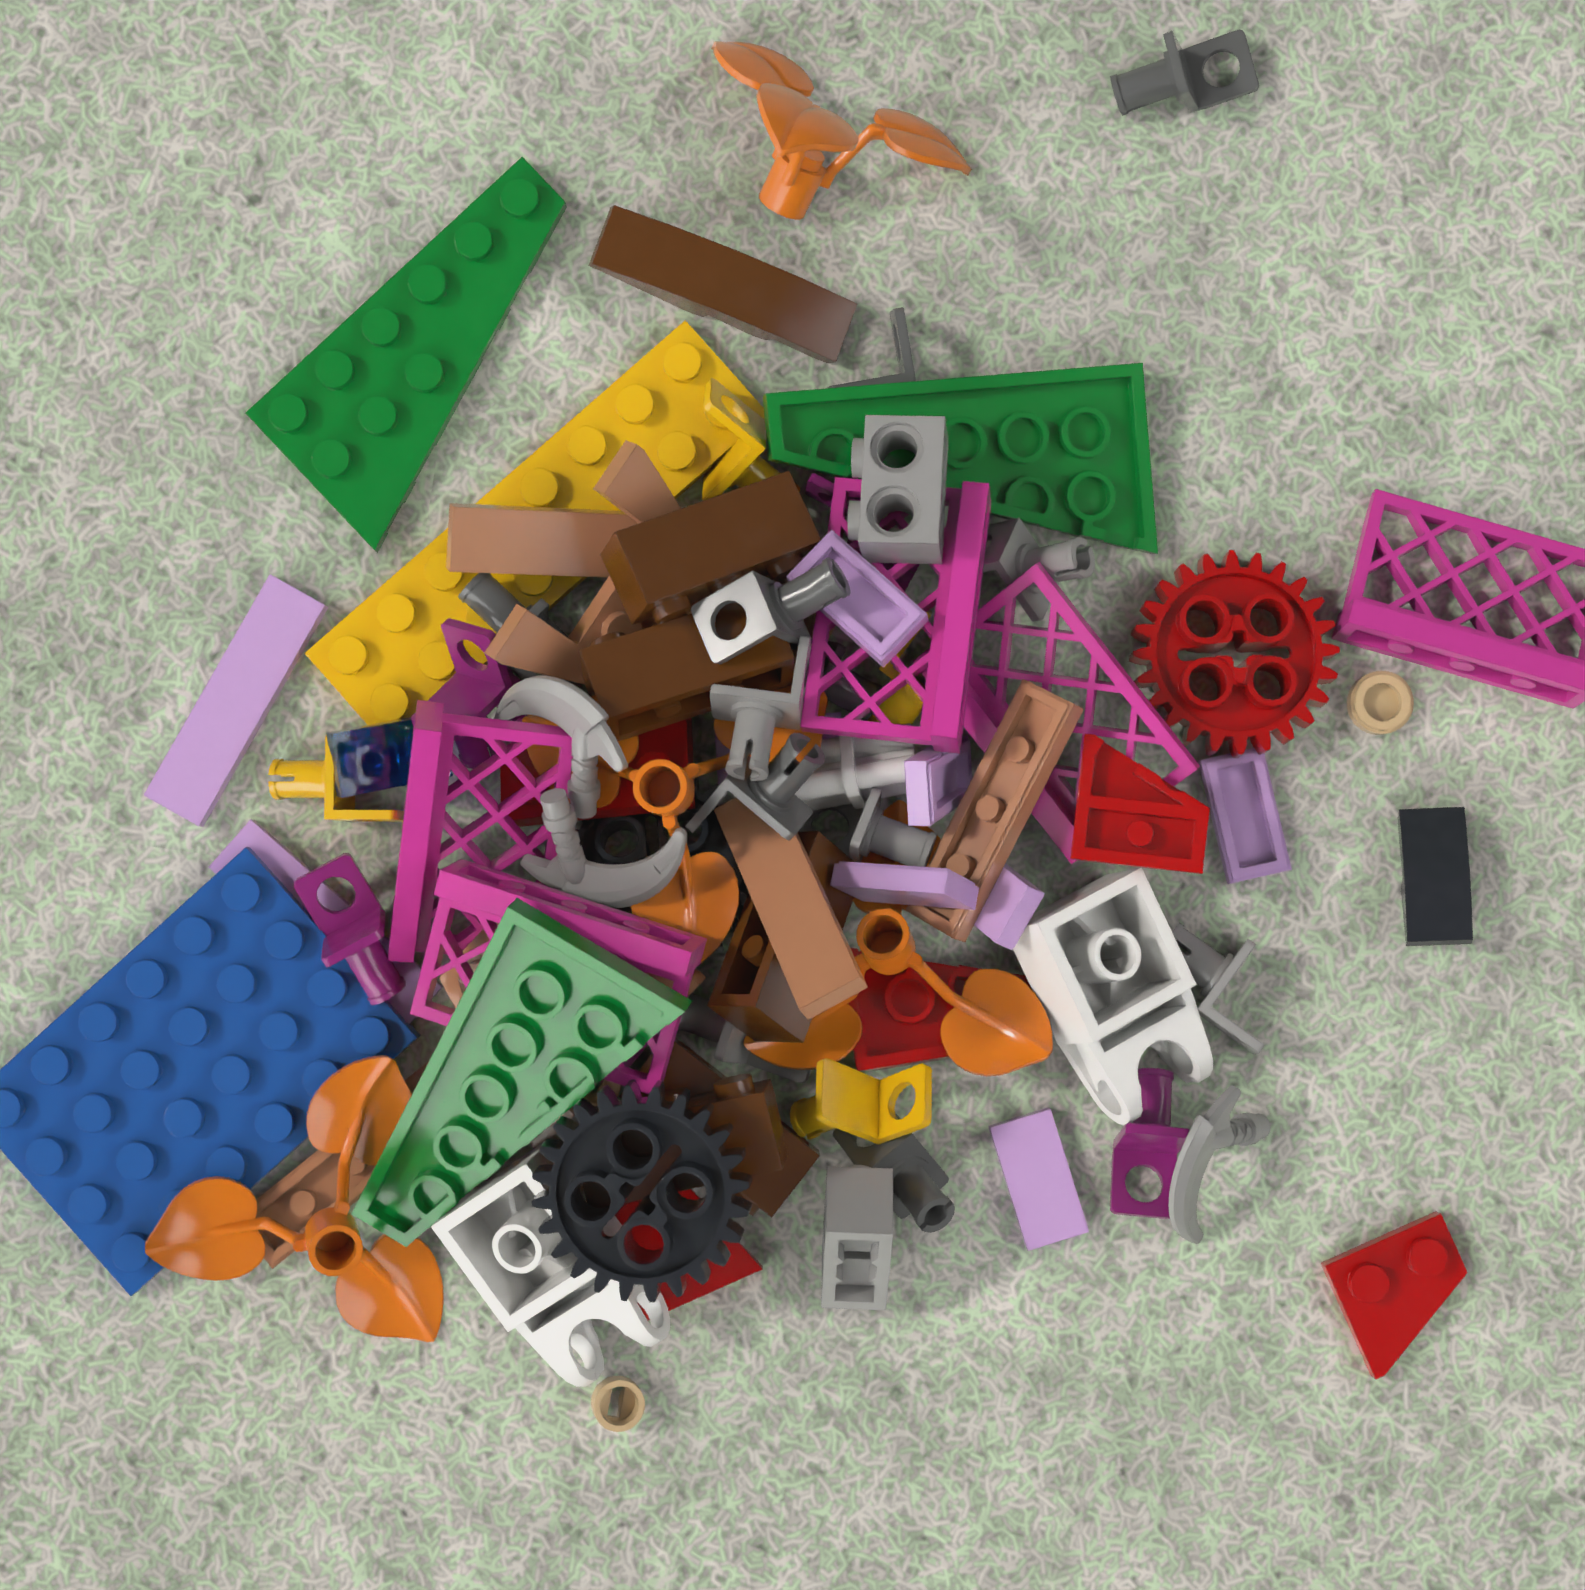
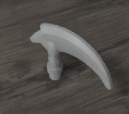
M545 675L532 676L514 684L502 697L494 719L511 721L516 716L535 715L561 727L572 738L571 756L573 758L571 759V771L573 773L567 783V796L570 799V804L574 806L577 818L586 819L593 817L597 812V800L600 798L601 783L598 780L597 774L598 767H596L598 755L616 772L628 768L624 753L606 723L609 715L584 691L556 677Z
M554 788L544 792L540 800L544 810L542 819L546 830L552 832L551 836L554 845H556L557 856L552 860L526 854L520 864L533 877L550 888L612 908L628 907L653 897L669 884L682 862L687 832L683 828H676L671 838L659 851L633 863L609 865L588 861L585 858L582 845L579 844L578 831L575 830L577 816L574 806L569 804L564 789Z
M1233 1085L1229 1086L1220 1095L1204 1116L1198 1115L1195 1118L1173 1172L1168 1205L1171 1224L1178 1235L1191 1243H1200L1204 1235L1198 1225L1197 1200L1203 1175L1214 1151L1234 1145L1248 1146L1256 1144L1270 1133V1122L1263 1114L1242 1113L1235 1115L1230 1120L1229 1115L1241 1095L1240 1089Z

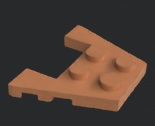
M625 440L593 488L637 523L681 509L645 450ZM609 575L569 637L564 636L529 610L516 604L484 653L502 665L585 684L582 677L579 649L589 647L595 639L608 633L623 632L630 634L652 627L655 619L653 617L632 625Z

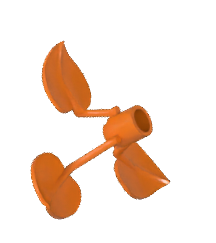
M721 41L713 43L711 49L721 66L739 82L758 90L756 94L758 108L775 147L772 154L775 161L759 193V199L773 212L789 219H803L818 187L829 189L834 177L872 140H884L890 149L907 158L930 165L962 171L967 176L970 174L971 167L966 163L953 142L926 120L908 112L880 108L877 109L873 117L875 123L869 124L857 136L854 129L842 117L813 104L807 98L811 96L814 90L811 79L800 66L783 54L752 43ZM821 151L841 152L827 168L822 166L825 156Z
M792 685L775 690L774 692L791 694ZM824 691L820 695L818 716L826 715L828 698ZM527 715L522 719V722L558 726L545 718L535 715ZM715 719L714 730L717 738L724 746L731 749L735 722ZM775 727L769 763L786 744L791 734L801 733L811 739L796 756L798 762L803 760L815 744L821 748L823 734L802 732L801 729ZM638 735L618 741L628 764L635 758L638 752ZM533 744L527 748L529 757L539 775L558 763L560 747ZM730 752L724 756L701 763H690L685 768L669 760L656 759L647 762L639 770L628 767L620 772H616L598 755L596 767H598L597 774L598 780L601 783L600 798L597 800V808L605 807L615 800L620 790L621 777L633 782V793L639 805L651 813L662 816L663 826L668 830L671 837L675 829L680 828L677 815L686 811L693 801L695 793L693 780L698 776L726 768ZM555 783L550 785L549 788L554 789ZM686 843L682 862L669 884L653 897L632 905V914L707 938L701 959L702 963L719 948L733 925L740 900L739 882L734 869L724 856L715 852H703L690 857L689 848Z
M897 800L885 809L883 816L908 825L907 804L902 800ZM913 826L929 833H935L928 826ZM938 835L926 867H928L941 841ZM872 852L867 857L863 856L861 863L904 865ZM854 897L853 902L855 906L862 912L867 913L860 921L856 931L857 943L862 954L856 956L855 960L863 977L866 970L870 968L880 974L894 975L911 967L947 1003L954 1006L944 1017L940 1033L942 1043L949 1058L958 1067L974 1075L986 1077L1000 1076L1048 1059L1053 1051V1035L1050 1021L1040 1000L1026 983L1006 971L980 969L968 977L963 987L962 996H959L923 961L921 955L916 953L914 938L906 920L902 916V910L906 911L908 905L864 902ZM858 993L814 1016L804 1043L755 1042L746 1035L743 1041L744 1046L756 1057L770 1064L788 1069L814 1070L816 1069L817 1062L825 1058L839 1062L855 1048L862 1035L863 1027L860 1017L848 1005L849 1002L857 997Z
M380 1055L354 1061L342 1067L324 1081L310 1101L306 1118L309 1141L313 1147L322 1152L341 1153L338 1161L334 1207L319 1210L311 1216L306 1224L304 1233L299 1234L267 1216L256 1218L257 1201L255 1195L243 1183L229 1177H206L184 1187L173 1198L147 1238L145 1253L161 1266L181 1275L203 1280H230L249 1273L262 1262L265 1256V1242L259 1230H268L292 1244L296 1252L308 1251L312 1266L321 1274L338 1276L335 1285L336 1305L341 1316L352 1327L363 1333L378 1337H399L434 1342L441 1323L444 1301L440 1269L433 1252L420 1238H416L405 1247L385 1234L381 1235L368 1251L363 1247L357 1223L349 1213V1183L352 1158L354 1157L367 1165L374 1166L377 1164L412 1096L395 1059L386 1055Z

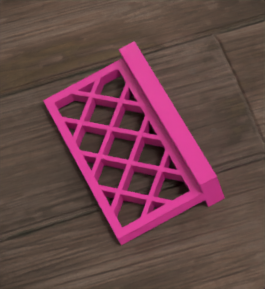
M835 477L827 534L832 529L841 538L843 533L848 537V522L845 520L848 497L861 498L862 479ZM963 481L962 489L946 487L945 506H948L946 526L944 527L942 564H929L939 576L938 589L917 604L925 612H928L936 605L933 626L928 621L922 627L931 638L930 652L908 669L898 656L895 655L890 662L900 675L870 697L850 672L870 655L860 648L842 662L828 645L829 631L836 625L820 610L816 612L800 724L802 732L932 745L934 751L960 754L991 512L989 483ZM902 511L891 512L880 521L879 527L888 531L897 525L900 530H903L909 525L904 519L909 514ZM850 540L852 543L849 545L855 551L861 553L858 540ZM870 563L908 596L895 580L916 564L897 563L887 571L881 563ZM827 657L835 668L823 676L825 659ZM927 669L924 689L915 677ZM842 677L863 701L861 705L844 718L818 716L821 693ZM908 683L923 702L920 727L892 724L878 706ZM872 712L879 722L862 721L861 719Z
M1375 489L1372 492L1363 523L1343 609L1337 616L1336 626L1334 627L1331 639L1574 709L1585 702V616L1581 612L1585 608V599L1576 603L1557 572L1571 564L1585 567V549ZM1383 510L1407 516L1418 538L1393 551L1379 529ZM1425 522H1429L1439 526L1430 531L1429 527ZM1451 529L1467 533L1478 553V556L1456 568L1452 566L1436 540L1438 536ZM1486 539L1500 544L1491 548ZM1423 545L1441 576L1416 588L1398 558ZM1510 547L1526 550L1539 571L1538 574L1516 586L1496 556ZM1375 548L1381 558L1371 563ZM1547 557L1561 561L1552 566ZM1484 563L1502 593L1478 606L1459 576ZM1385 565L1404 594L1403 597L1390 604L1363 597L1368 575ZM1544 580L1563 611L1539 624L1520 593ZM1447 583L1465 614L1450 622L1435 618L1422 598L1423 595ZM1507 600L1526 632L1513 639L1498 636L1489 625L1483 613ZM1409 603L1414 611L1401 607ZM1568 618L1582 640L1578 658L1557 653L1544 630ZM1470 621L1474 628L1463 626V624ZM1531 638L1535 646L1522 642Z
M1040 562L1033 565L978 610L976 629L1002 632L999 667L976 664L973 659L971 663L964 728L984 753L1009 707L1006 703L1008 678L1042 683V688L1049 692H1052V684L1087 689L1084 722L1077 723L1073 730V733L1082 734L1079 766L1077 768L1055 765L1031 812L1071 865L1077 861L1070 859L1085 733L1127 740L1126 756L1135 761L1137 742L1162 745L1178 765L1162 778L1173 786H1176L1200 767ZM1033 583L1037 585L1051 603L1048 628L1014 624L1016 598ZM1005 606L1003 622L988 620ZM1060 616L1072 631L1058 629ZM1013 633L1047 638L1043 673L1009 668ZM1057 639L1081 642L1091 654L1088 679L1054 674ZM930 648L927 649L924 653H922L919 657H917L913 662H917L928 652H930ZM1100 667L1112 682L1098 680ZM927 669L922 672L925 678L927 676ZM985 675L998 677L996 689ZM1097 690L1121 693L1131 705L1129 730L1093 725ZM1140 718L1152 733L1138 731ZM1065 777L1077 778L1076 791Z
M417 700L387 961L414 963L415 952H426L431 933V919L435 916L440 898L434 899V891L440 872L438 863L461 847L475 863L498 871H502L525 854H531L548 860H552L557 856L556 845H554L551 836L552 832L547 831L545 825L527 836L508 814L533 797L541 804V795L553 783H555L554 788L564 789L567 794V783L571 777V759L573 758L571 756L572 738L561 727L443 713L444 703ZM454 736L483 738L496 753L469 771L453 753ZM503 741H511V743L506 746ZM533 744L560 747L558 763L536 779L516 757ZM506 764L525 786L498 804L479 781ZM451 770L458 777V780L448 786ZM466 790H469L488 812L462 829L445 811L447 803ZM498 822L516 844L490 861L472 839ZM444 828L451 837L441 843ZM546 841L545 852L543 854L537 848V846ZM536 880V881H535V883H538V884H541V885L546 886L545 884L541 883L539 880ZM461 911L472 923L457 935L453 934L463 952L481 932L483 927L476 915Z
M460 859L441 869L438 875L434 895L440 898L410 1014L444 1026L448 1025L455 1009L432 1001L438 976L455 967L467 988L474 974L468 960L486 950L498 927L497 923H500L507 907L516 898L521 899L644 973L648 972L674 981L672 989L685 997L688 995L694 970L701 963L707 938L465 859ZM455 909L476 915L489 941L463 954L450 930ZM444 951H446L451 961L441 966ZM682 1015L670 1025H666L661 1029L659 1035L657 1033L647 1041L654 1054L648 1074L626 1067L622 1062L603 1079L625 1086L629 1080L635 1079L640 1092L649 1094L658 1080H664Z

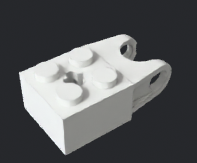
M1142 867L1104 875L1033 914L1013 950L1032 991L1040 1000L1047 1013L1052 1033L1058 1045L1093 1100L1110 1119L1118 1124L1125 1125L1141 1117L1143 1109L1141 1086L1138 1080V1065L1142 1054L1149 1046L1186 1083H1199L1211 1075L1213 1070L1211 1048L1191 990L1197 984Z
M553 1135L549 1138L559 1140L556 1135ZM541 1143L473 1188L456 1206L438 1219L431 1228L507 1332L515 1328L566 1382L576 1387H586L596 1381L604 1370L603 1354L591 1319L608 1321L618 1327L623 1334L641 1345L652 1347L668 1337L670 1315L661 1292L655 1302L649 1303L643 1285H635L628 1300L621 1301L618 1281L610 1279L606 1287L600 1293L594 1291L597 1272L589 1268L575 1279L570 1276L572 1268L578 1259L572 1252L562 1257L553 1258L551 1253L562 1238L559 1232L551 1234L539 1233V1226L552 1213L548 1209L532 1207L531 1202L537 1193L549 1189V1186L532 1179V1173L539 1165L554 1164L539 1152L543 1144ZM581 1183L580 1191L582 1197L586 1201L583 1184ZM614 1216L604 1226L603 1231L607 1236H613L622 1225ZM638 1303L647 1312L651 1324L647 1321ZM571 1346L582 1358L584 1367L577 1362Z

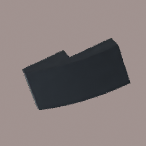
M1465 807L1399 809L1398 834L1402 867L1401 897L1406 946L1472 944V898Z

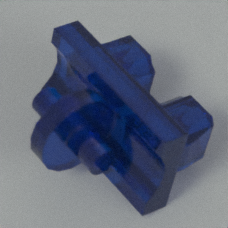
M411 717L326 733L334 765L335 789L338 797L344 798L407 785L414 731ZM451 770L449 777L453 776V772Z

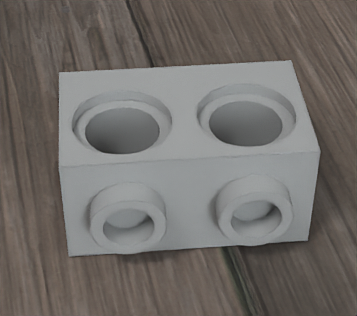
M865 415L864 438H853L851 452L852 477L862 478L861 500L849 501L848 539L858 540L862 557L869 563L942 564L948 460V433L945 416ZM899 449L909 450L916 455L909 465L902 468H891L883 463V460L889 453ZM902 511L913 517L911 523L901 531L889 532L879 527L882 518L891 512Z
M851 1165L848 1167L827 1166L822 1237L821 1308L886 1310L893 1243V1168H871L865 1165Z

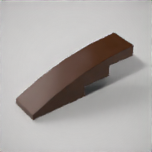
M616 205L610 207L588 265L687 312L701 317L709 315L747 334L763 340L774 339L828 364L837 361L857 307V303L792 273L681 228Z

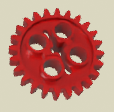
M1229 550L1223 557L1221 568H1217L1213 559L1207 553L1198 560L1197 576L1184 563L1178 566L1174 571L1178 588L1163 579L1157 584L1154 591L1163 604L1146 600L1139 611L1152 624H1138L1131 631L1132 637L1146 643V647L1137 649L1129 655V662L1144 665L1147 668V671L1137 677L1134 682L1138 688L1152 687L1155 694L1149 699V702L1155 709L1164 707L1168 712L1164 721L1170 728L1177 723L1185 727L1182 735V744L1185 747L1201 735L1205 737L1206 755L1212 756L1218 751L1222 742L1227 741L1232 758H1239L1245 752L1247 740H1250L1254 749L1261 755L1271 749L1270 733L1283 745L1295 738L1289 721L1304 729L1315 721L1305 705L1321 708L1328 703L1330 698L1317 687V684H1330L1337 679L1338 673L1331 668L1323 666L1322 662L1337 655L1340 652V647L1322 643L1321 637L1336 625L1331 620H1315L1313 613L1324 603L1323 597L1304 601L1300 596L1308 579L1302 577L1291 585L1282 581L1286 570V563L1281 561L1268 574L1262 571L1261 553L1256 552L1245 567H1240L1235 550ZM1259 608L1272 613L1278 626L1277 634L1274 636H1264L1258 633L1251 625V610ZM1200 610L1207 613L1214 622V636L1204 638L1192 633L1186 622L1187 612ZM1231 641H1234L1235 650L1240 653L1262 652L1271 648H1285L1289 651V658L1283 659L1271 655H1251L1237 667H1234L1233 658L1228 655L1183 661L1179 659L1177 654L1180 650L1193 653H1218ZM1256 671H1266L1276 677L1281 688L1278 699H1265L1258 694L1253 684V677ZM1202 672L1213 678L1218 689L1215 700H1201L1192 693L1189 686L1191 673Z

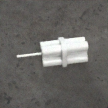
M848 736L824 739L821 744V750L825 756L824 763L813 772L795 793L812 811L852 804L855 809L864 808L872 787L882 790L881 798L906 794L904 761L916 754L915 744Z

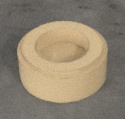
M1375 671L1360 677L1352 685L1347 696V710L1353 723L1362 731L1374 735L1392 733L1403 727L1411 717L1414 707L1413 694L1407 682L1399 675L1389 671Z

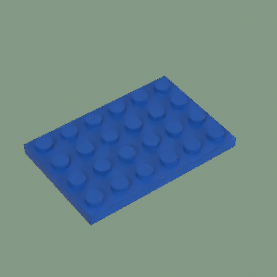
M245 847L0 1069V1150L130 1296L136 1294L165 1268L145 1253V1242L170 1202L184 1187L206 1177L220 1176L229 1177L241 1182L251 1190L309 1138L306 1127L307 1111L315 1092L324 1081L342 1067L363 1058L386 1055L396 1059L421 1036L387 1000L376 1005L370 1004L366 992L346 959L330 967L325 966L321 955L323 940L326 935L317 927L309 912L250 847Z

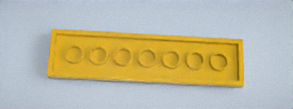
M685 320L475 504L621 511L593 488L625 440L635 443L645 450L674 498L677 499L700 479L739 439L704 409L705 385L711 378L717 380L765 420L764 408ZM724 405L734 417L740 420L730 408ZM448 528L305 652V655L389 749H392L414 730L411 717L416 712L417 700L428 701L456 673L441 624L446 619L451 618L490 629L497 634L465 602L463 603L458 597L465 586L478 573L450 572L446 568ZM491 573L526 608L530 605L534 606L542 598L549 604V610L587 578L580 576ZM463 639V645L469 655L477 662L488 665L484 652L473 642Z

